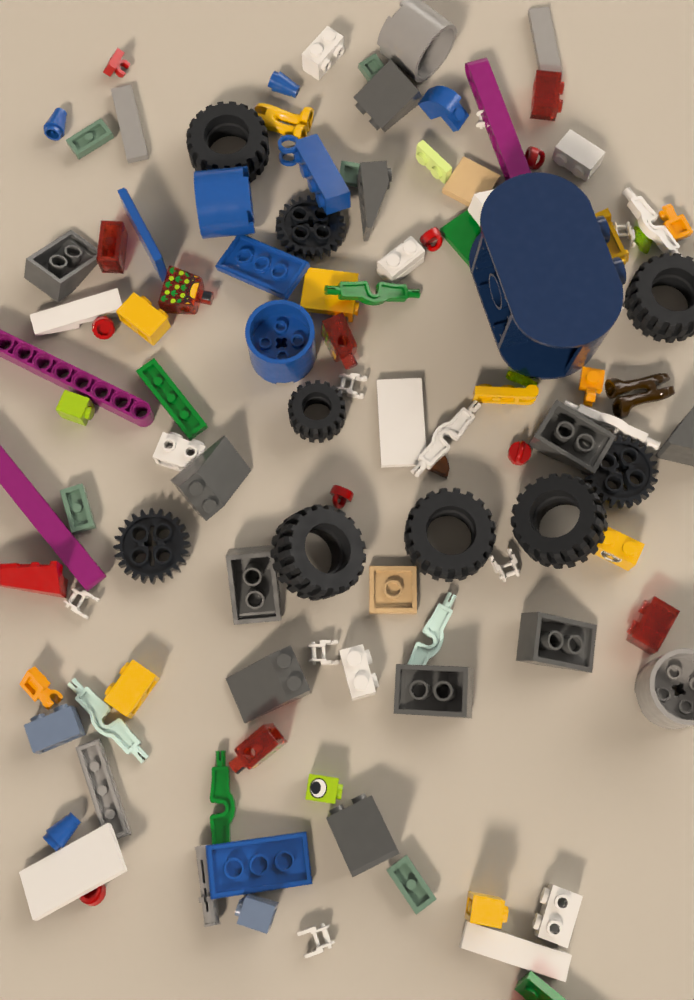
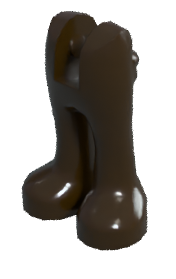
M658 373L626 381L617 378L607 379L605 381V392L609 399L615 398L612 404L614 416L624 419L628 416L631 409L637 405L660 401L674 395L675 390L673 386L661 389L656 387L670 380L668 373ZM640 389L646 390V392H642V393H638V394L627 395V396H621V395H623V394H626V393H629V392H632V391H635V390H640Z

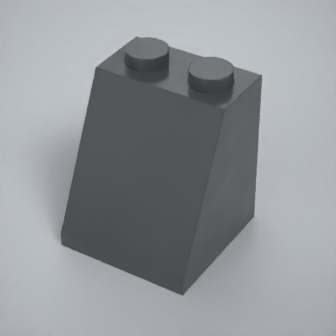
M390 59L353 98L358 102L355 105L363 115L367 112L371 116L369 122L378 131L381 128L386 132L418 105L422 95Z
M694 407L675 428L655 455L656 457L694 466Z
M365 793L351 799L353 805L345 809L341 804L329 810L331 816L326 818L352 877L400 854L372 795L367 797Z

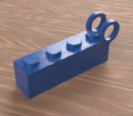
M318 134L301 139L293 135H285L278 140V149L281 151L279 153L280 163L284 166L299 164L302 177L308 180L310 192L315 193L319 208L322 207L326 215L351 207L350 190ZM290 140L295 142V146L285 148L282 146V143ZM285 154H294V160L292 161L283 159Z

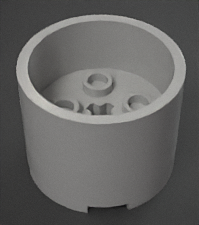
M402 0L400 2V9L392 18L388 16L379 33L377 45L380 46V53L389 60L391 59L396 66L415 81L423 82L440 68L449 55L456 39L457 29L451 22L422 0Z
M682 648L670 651L648 662L640 670L636 678L634 689L638 704L642 710L641 712L650 722L659 727L674 730L694 726V649ZM675 686L677 687L676 691L679 693V695L676 696L674 695L675 690L672 689V687Z

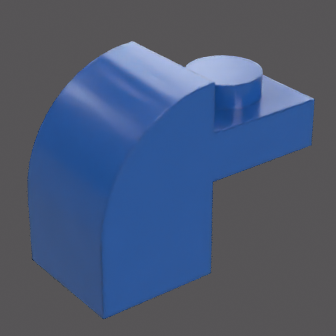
M445 86L429 88L418 103L430 119L441 117L453 132L459 131L469 116L459 103L461 96Z

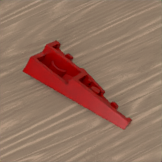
M50 561L49 565L40 564L39 562H31V564H0V587L67 598L68 579L62 575L63 565L58 561Z

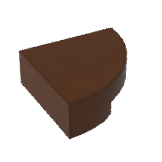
M444 455L429 471L447 479L450 468L446 456Z

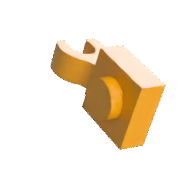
M671 204L663 206V210L658 214L661 220L665 221L662 225L667 227L676 242L691 236L693 230L683 214L677 216Z
M583 367L581 369L578 390L585 391L583 405L592 407L593 402H595L596 393L601 394L605 370Z
M35 666L26 672L19 684L34 701L40 700L47 710L53 706L54 702L52 700L59 704L63 699L59 691L48 688L51 683Z

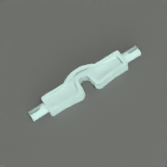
M447 592L443 603L437 605L433 615L422 630L423 634L432 639V645L428 646L416 642L407 664L426 665L428 660L438 653L444 640L443 630L453 613V610L450 608L457 597L455 594H453L448 602L452 593Z
M76 678L72 679L73 683L69 682L67 686L77 694L75 700L90 714L94 728L100 734L112 738L126 754L130 755L132 753L141 764L145 762L144 759L147 760L149 755L139 746L141 741L131 732L126 723L121 718H116L109 725H105L104 719L111 712V707L89 687L84 688Z

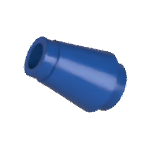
M274 71L268 83V87L272 88L273 92L296 98L300 90V86L281 71L279 73Z
M56 108L44 125V134L54 141L60 140L65 134L67 113L62 108Z
M70 812L48 828L43 839L55 851H58L61 847H65L81 822Z

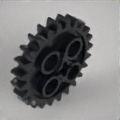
M308 195L307 200H303L299 196L298 202L291 199L290 205L284 204V210H279V217H276L275 232H277V240H281V247L287 246V253L293 250L294 256L297 257L299 254H302L303 260H305L306 256H310V259L314 261L316 255L322 260L324 253L330 257L331 250L337 252L338 246L342 245V241L345 238L346 223H343L344 216H340V211L326 215L322 207L319 208L316 198L311 200L310 195Z
M618 435L616 441H613L603 460L609 462L610 468H606L600 463L594 475L583 470L581 471L582 474L588 475L584 478V482L590 483L597 495L602 497V504L606 500L609 501V508H612L615 503H617L620 510L623 508L624 503L628 509L633 506V502L636 505H640L642 499L646 500L649 497L648 493H652L655 490L652 485L658 482V479L653 476H656L659 470L652 469L657 464V461H650L653 453H645L646 445L642 448L638 447L639 440L635 441L634 444L631 443L630 436L623 441L621 435ZM623 455L629 456L632 462H626ZM630 476L636 477L639 484L632 483ZM607 482H614L617 489H611Z
M150 508L149 514L146 515L142 509L140 517L133 513V521L130 522L125 519L124 522L127 527L118 528L122 536L114 537L120 544L114 545L113 548L120 552L114 556L117 560H121L118 565L120 568H125L124 573L126 575L133 572V580L136 581L141 576L140 579L143 584L146 583L148 578L153 585L156 582V578H159L164 583L165 575L173 579L172 571L175 570L180 573L181 570L178 565L187 564L183 556H190L189 551L185 550V548L191 547V543L185 541L190 535L188 532H183L186 526L184 524L179 525L181 521L179 517L172 520L173 514L170 511L164 516L163 509L160 508L158 513L155 514L153 508ZM152 526H154L153 540L157 544L153 546L154 566H151L152 551L148 548L152 546V536L150 533ZM162 530L170 531L168 537L159 538V533ZM139 531H146L143 539L136 540L135 537ZM169 552L170 557L164 562L159 561V556L162 553ZM139 554H146V559L143 562L136 563L135 560Z

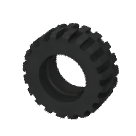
M223 101L217 102L215 106L211 104L205 107V111H199L196 114V119L193 118L191 120L190 128L187 129L186 144L192 167L195 168V171L247 166L249 182L251 183L256 179V175L262 174L264 167L269 161L270 148L264 120L258 116L254 109L248 110L247 105L242 103L236 105V102L229 101L227 104H224ZM227 136L239 137L247 142L242 149L232 154H220L210 149L214 142Z
M669 253L660 254L659 258L657 256L649 258L635 272L626 290L624 304L625 308L629 309L626 313L628 319H633L634 323L632 325L636 330L640 328L644 336L648 337L650 335L654 337L653 340L658 342L661 339H665L666 343H673L675 339L680 342L694 335V261H692V257H681L679 253H674L672 256H669ZM661 285L676 288L686 298L688 309L672 311L662 307L655 300L652 288Z
M557 473L549 474V478L544 479L542 476L536 479L537 482L531 485L529 483L525 487L526 491L524 494L519 493L517 496L518 504H514L511 511L514 514L511 517V526L514 528L512 532L519 545L535 562L539 561L545 567L552 565L555 569H562L563 565L566 564L568 568L575 567V562L579 560L582 563L589 560L587 555L590 553L594 555L599 550L597 544L604 542L605 535L603 531H607L608 528L606 510L593 487L589 483H585L582 478L578 476L572 478L567 473H562L561 477H558ZM560 505H572L579 509V519L574 528L567 534L550 538L539 533L542 518L552 508Z
M441 488L439 493L434 491L427 493L426 498H420L416 502L415 507L411 508L405 525V550L407 555L411 557L410 561L414 566L420 568L422 574L426 575L428 573L432 575V579L437 581L439 578L445 579V582H452L453 579L461 581L469 575L473 576L487 562L496 541V535L494 534L496 525L495 521H491V511L484 509L485 503L480 498L476 501L472 498L474 494L468 491L466 495L460 493L461 489L453 488L452 492H447V488ZM443 516L460 519L471 532L469 547L464 552L455 555H448L437 551L428 541L427 530L430 523Z
M318 504L298 511L286 518L276 529L277 535L272 538L271 544L274 546V549L270 550L271 558L275 560V563L272 564L273 569L278 571L280 582H285L288 585L286 589L291 593L297 591V596L306 599L309 597L310 600L317 601L341 594L355 585L359 580L358 576L362 575L364 571L362 563L366 562V554L363 553V549L366 546L365 541H362L360 537L362 533L359 528L356 529L354 526L355 522L351 517L346 518V513L340 509L334 511L335 508L333 506ZM308 533L320 536L327 543L332 557L328 573L319 571L310 563L305 551V541Z

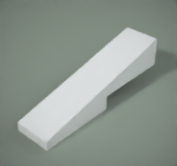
M118 288L30 314L35 337L78 329L79 324L92 322L100 316L118 317L116 311L122 305Z
M469 921L465 922L459 945L462 949L564 982L567 979L572 957L571 954L565 951L522 939L486 926L470 923Z

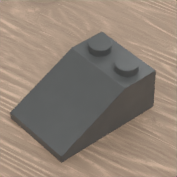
M387 161L362 162L359 165L357 187L364 241H368L386 190L390 187L389 182H392L391 168H387Z
M70 230L26 258L24 278L56 302H59L80 285L103 259L104 253Z
M556 400L528 445L552 459L594 475L615 440L616 435Z
M223 436L173 477L171 482L196 513L207 521L225 506L251 472V469L227 437Z
M273 545L229 549L226 554L234 625L282 620L279 573L273 569L272 564L275 563V560L271 558L270 550L274 549Z
M542 612L521 613L516 661L592 673L597 625Z
M291 645L260 659L226 678L244 723H248L311 694L309 685Z
M396 664L394 714L472 718L474 669L459 666Z

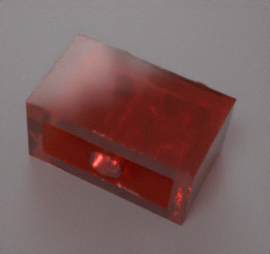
M536 70L533 82L530 119L555 121L557 113H561L563 100L559 98L564 90V82L561 81L562 72Z
M101 221L96 260L102 273L124 274L128 233L123 221Z
M656 596L642 602L638 609V612L641 613L637 621L632 620L626 630L629 633L626 641L650 655L658 652L680 612Z

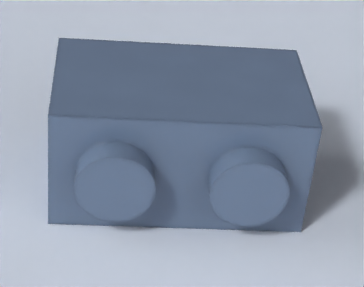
M63 704L54 708V713L46 716L43 713L30 718L31 722L25 724L24 728L33 753L42 754L86 735L76 707Z
M252 893L248 894L245 898L242 897L235 911V916L239 917L237 924L267 934L271 929L279 902Z

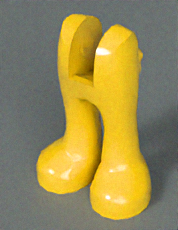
M258 103L255 106V111L264 120L267 130L284 136L293 135L298 139L307 137V132L310 131L313 122V108L304 107L300 114H294L270 104Z

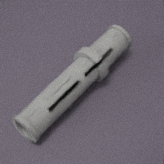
M205 845L197 846L195 850L201 892L199 903H202L204 927L219 925L221 923L217 900L220 898L210 899Z

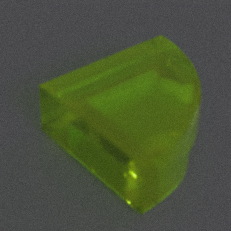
M634 226V241L641 252L648 254L653 240L648 238L641 231L640 227Z
M508 370L506 375L508 380L525 386V388L530 384L536 386L538 384L525 375Z

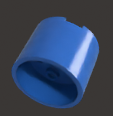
M241 166L194 171L195 200L202 239L255 234L248 167Z
M288 300L269 301L253 311L246 323L245 337L251 364L256 373L264 380L274 384L295 383L303 379L311 371L316 360L315 329L309 313L299 304Z

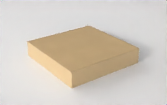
M463 156L442 188V193L469 207L474 194L493 190L499 182L501 175Z
M369 566V614H417V566Z

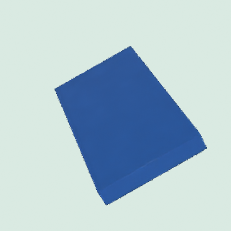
M127 189L117 190L125 212L161 281L168 280L169 275L163 257Z
M238 235L215 267L222 273L279 298L288 300L310 268V264L306 260L251 237Z
M306 831L205 845L210 899L313 884Z

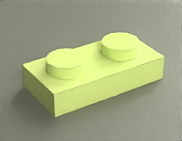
M424 140L419 142L416 147L417 161L421 165H425L435 179H439L445 184L451 176L452 167Z

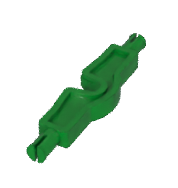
M341 281L337 286L325 285L324 287L325 295H338L339 300H359L371 306L383 304L385 301L405 302L408 298L418 299L421 294L419 293L420 289H407L406 284L388 282L377 283L375 294L371 292L367 281Z
M215 751L216 767H212L210 802L225 805L223 813L210 816L212 844L231 842V823L236 813L235 799L230 792V767L226 766V751Z

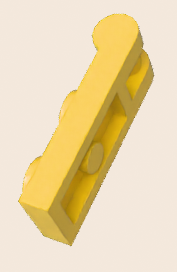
M480 384L474 388L472 402L476 400L479 403L532 405L538 396L539 388L533 384L528 385L526 388H515L513 385L492 387L490 384Z

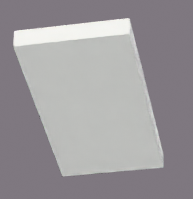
M422 378L377 380L381 468L416 466L419 463L417 461L419 455L426 449Z
M107 823L19 872L32 920L38 921L127 872V868L112 824Z

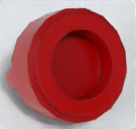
M532 146L528 147L525 152V158L529 168L536 170L543 165L545 161L543 150ZM538 155H540V159H539L538 163L536 164Z
M433 227L420 237V242L429 251L434 252L442 246L443 239L438 228ZM437 240L436 245L431 246V243Z
M100 316L93 321L92 331L97 338L105 340L113 336L115 326L109 317Z
M523 440L513 443L508 450V458L515 465H524L531 457V448Z
M333 485L330 494L333 496L332 503L336 509L343 508L346 501L351 502L354 496L351 490L339 485Z
M105 884L81 896L80 900L89 906L100 904L106 895Z

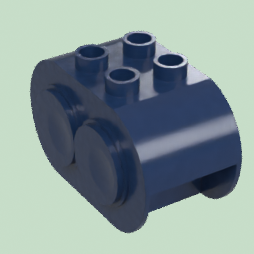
M534 172L512 177L497 186L483 204L480 214V228L482 232L472 244L469 254V268L497 348L506 364L516 372L530 378L543 380L558 379L569 376L583 368L593 357L616 322L623 305V285L626 283V269L621 258L611 257L607 247V243L610 241V229L604 216H595L590 200L580 188L565 178L549 173Z

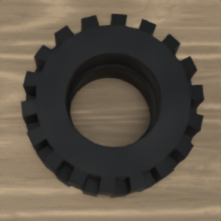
M315 380V383L311 384L310 381L305 382L306 386L299 385L297 392L293 391L291 399H289L288 414L290 424L296 434L300 433L301 439L309 438V442L314 443L315 439H319V443H323L324 438H327L328 441L333 439V434L338 435L340 428H343L346 416L345 400H343L342 393H338V388L334 385L330 387L329 382L325 381L324 384H320V380ZM316 403L323 404L330 409L329 415L321 420L309 419L304 415V411L308 406Z

